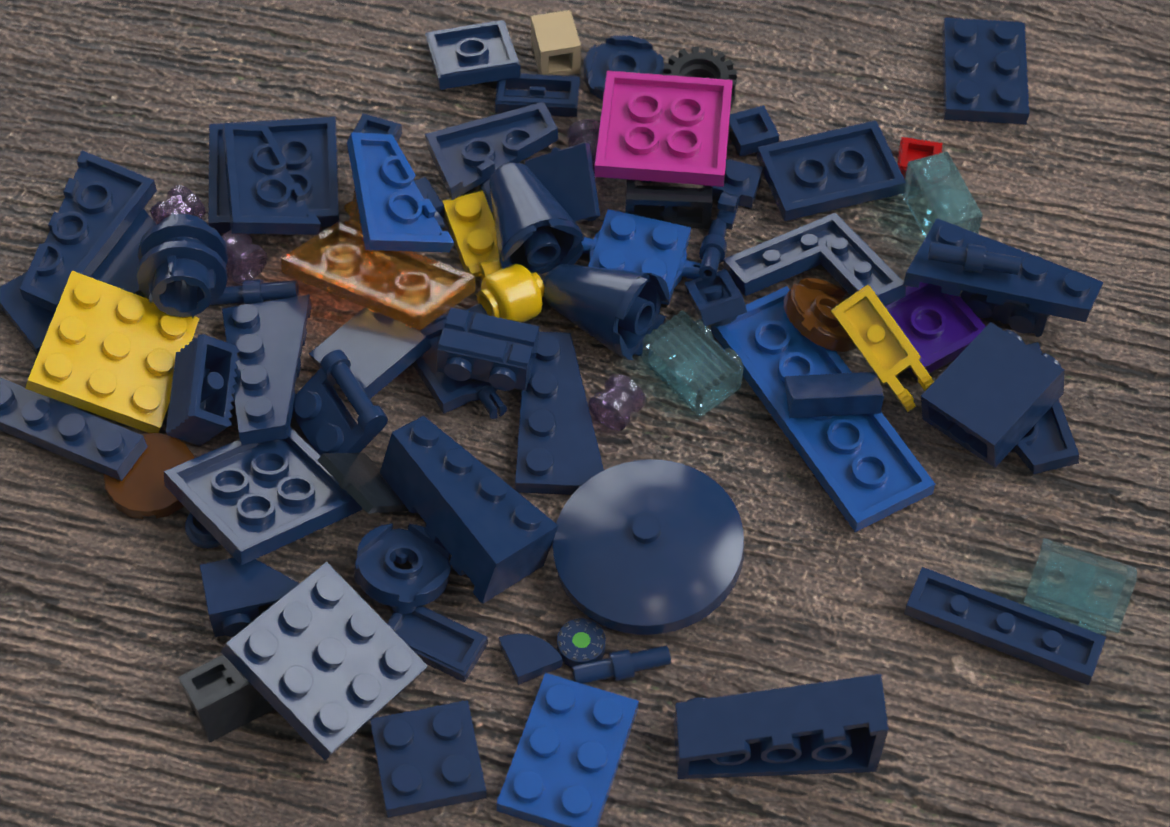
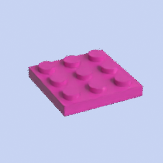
M607 71L595 159V177L724 187L733 80Z

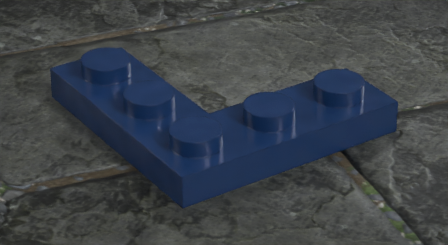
M832 213L723 259L724 269L728 271L735 285L745 296L822 265L851 296L869 284L884 306L906 297L904 281L836 213Z

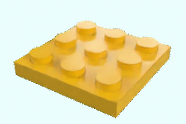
M71 271L25 389L147 433H159L170 403L176 352H180L181 348H185V345H189V342L192 341L200 318L196 316L192 318L191 316L176 317L168 315L159 310L154 302L150 303L147 298Z

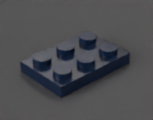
M944 17L942 26L944 120L1027 125L1029 95L1025 22Z
M876 120L764 145L757 149L756 158L760 167H763V174L784 221L904 194L906 181Z

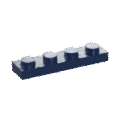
M0 377V430L120 481L124 479L148 447L143 435L50 397L27 390L23 386Z
M925 567L921 568L904 612L907 616L1086 685H1089L1106 640V636Z

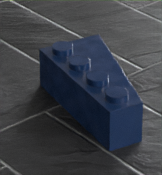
M425 416L391 433L380 474L410 513H418L426 523L424 531L434 543L440 541L452 556L450 564L459 576L466 574L475 585L473 594L481 604H484L544 566L559 525Z
M882 674L714 698L698 697L689 699L686 702L676 703L673 725L677 779L876 772L889 730Z

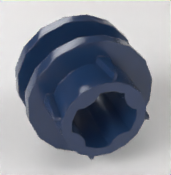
M171 213V216L164 218L142 236L138 247L139 289L149 299V302H154L159 310L176 317L191 316L194 318L196 314L202 313L210 304H213L223 295L228 283L226 269L228 262L227 246L218 231L211 228L206 221L194 215Z

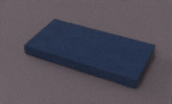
M144 208L91 275L93 279L145 297V295L139 289L137 280V269L139 266L138 247L142 236L151 227L157 225ZM25 272L0 286V308L38 355L54 313L23 299L20 287L27 273Z

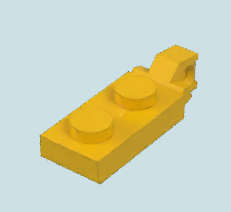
M479 191L459 196L454 200H443L445 219L466 276L471 278L480 276L483 281L487 275L501 270L494 218L484 192Z

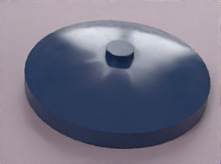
M645 459L622 463L601 471L587 480L572 494L556 522L559 527L553 540V556L557 575L565 593L573 604L590 619L610 629L637 635L664 634L699 622L717 609L728 597L739 578L743 566V525L734 502L715 480L705 473L682 463L659 459Z

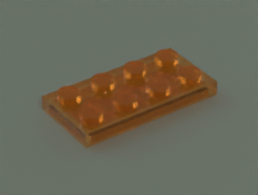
M338 222L281 258L282 274L419 330H422L450 310V307L453 308L476 291L474 275L412 251L366 250L363 232Z

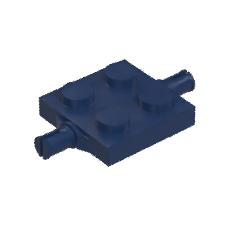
M428 296V301L424 298L419 303V308L429 323L420 332L427 337L432 347L412 365L443 414L471 401L480 400L491 419H497V413L500 417L503 416L507 411V407L496 393L498 389L491 386L490 383L470 378L466 381H456L449 378L445 373L437 371L438 343L448 314L443 312L434 296ZM481 303L466 309V311L488 315Z

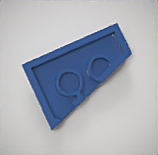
M351 132L347 141L365 249L450 253L454 241L447 230L442 231L434 217L436 210L430 199H424L414 182L416 175L392 134Z

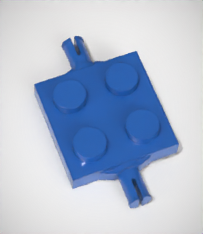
M608 209L601 230L593 239L582 238V245L584 247L582 254L589 255L590 262L588 267L647 272L661 276L667 282L669 290V303L662 301L661 304H670L674 288L681 282L683 277L690 279L700 278L699 270L701 263L687 260L686 250L690 241L691 227Z

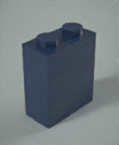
M990 322L921 395L922 419L996 468L1064 394L1065 369L1051 355L1046 353L1040 354L1027 346L1015 332L1011 330L1004 331Z

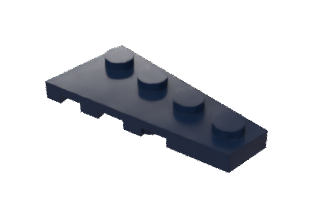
M936 218L910 264L903 285L919 288L920 282L941 286L940 293L959 296L961 290L986 295V302L1003 306L1004 303L1011 301L1026 303L1028 311L1081 322L1087 321L1103 285V281ZM931 242L965 248L967 244L985 246L987 252L1021 257L1020 270L1018 275L982 269L981 273L965 271L962 265L928 260Z
M539 332L537 355L531 370L526 391L522 390L515 490L518 493L572 495L587 480L604 471L571 333Z

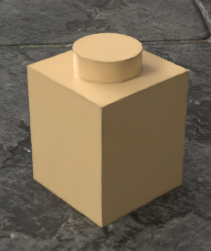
M571 10L531 16V46L539 74L560 76L580 74L581 44Z

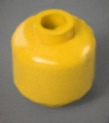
M514 264L487 275L481 283V290L477 293L478 304L481 303L489 316L524 323L535 318L541 312L545 286L537 273H531L523 265Z

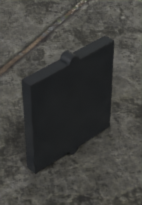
M323 453L317 460L335 478L339 486L346 490L368 514L409 511L380 474L381 469L365 453Z

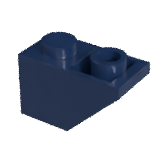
M235 558L200 565L208 614L215 637L224 635L229 637L236 636L300 584L256 559L242 566Z

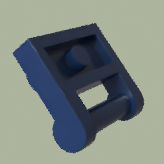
M334 350L323 357L320 363L321 368L296 394L292 413L312 447L320 456L323 453H360L388 423V417L382 408L372 403L350 370L351 362L344 351ZM336 383L358 414V424L334 390L333 386Z

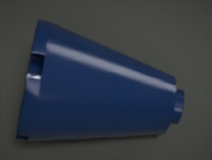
M506 163L501 165L491 176L489 185L499 260L502 269L519 264L523 265L531 273L535 272L540 275L554 270L560 264L574 265L584 250L582 245V238L584 239L580 227L528 166L522 163Z
M560 264L554 270L549 271L544 278L545 302L621 358L633 360L632 356L634 354L641 357L645 355L656 342L664 326L666 316L659 314L662 301L669 303V290L667 282L659 275L647 272Z

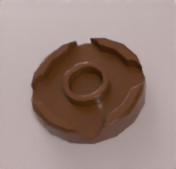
M815 278L801 279L797 285L794 284L784 298V310L793 326L810 341L828 350L847 352L856 349L852 340L831 313L833 308L846 300L843 298L845 295L843 289L825 280Z
M159 433L143 434L148 445L146 450L122 481L103 474L105 489L117 510L132 518L144 519L143 516L154 515L156 519L167 517L183 508L184 505L164 486V471L194 459V455L186 444L177 438Z

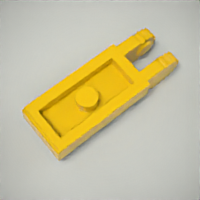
M867 284L833 308L831 313L883 385L887 383L904 409L909 412L916 407L914 398L901 385L896 376L910 367L924 391L930 387L934 380L920 362L921 356L869 284Z

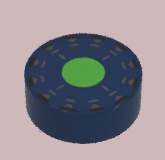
M584 618L574 619L567 622L560 629L557 636V652L567 666L572 668V666L602 660L605 654V633L594 621Z

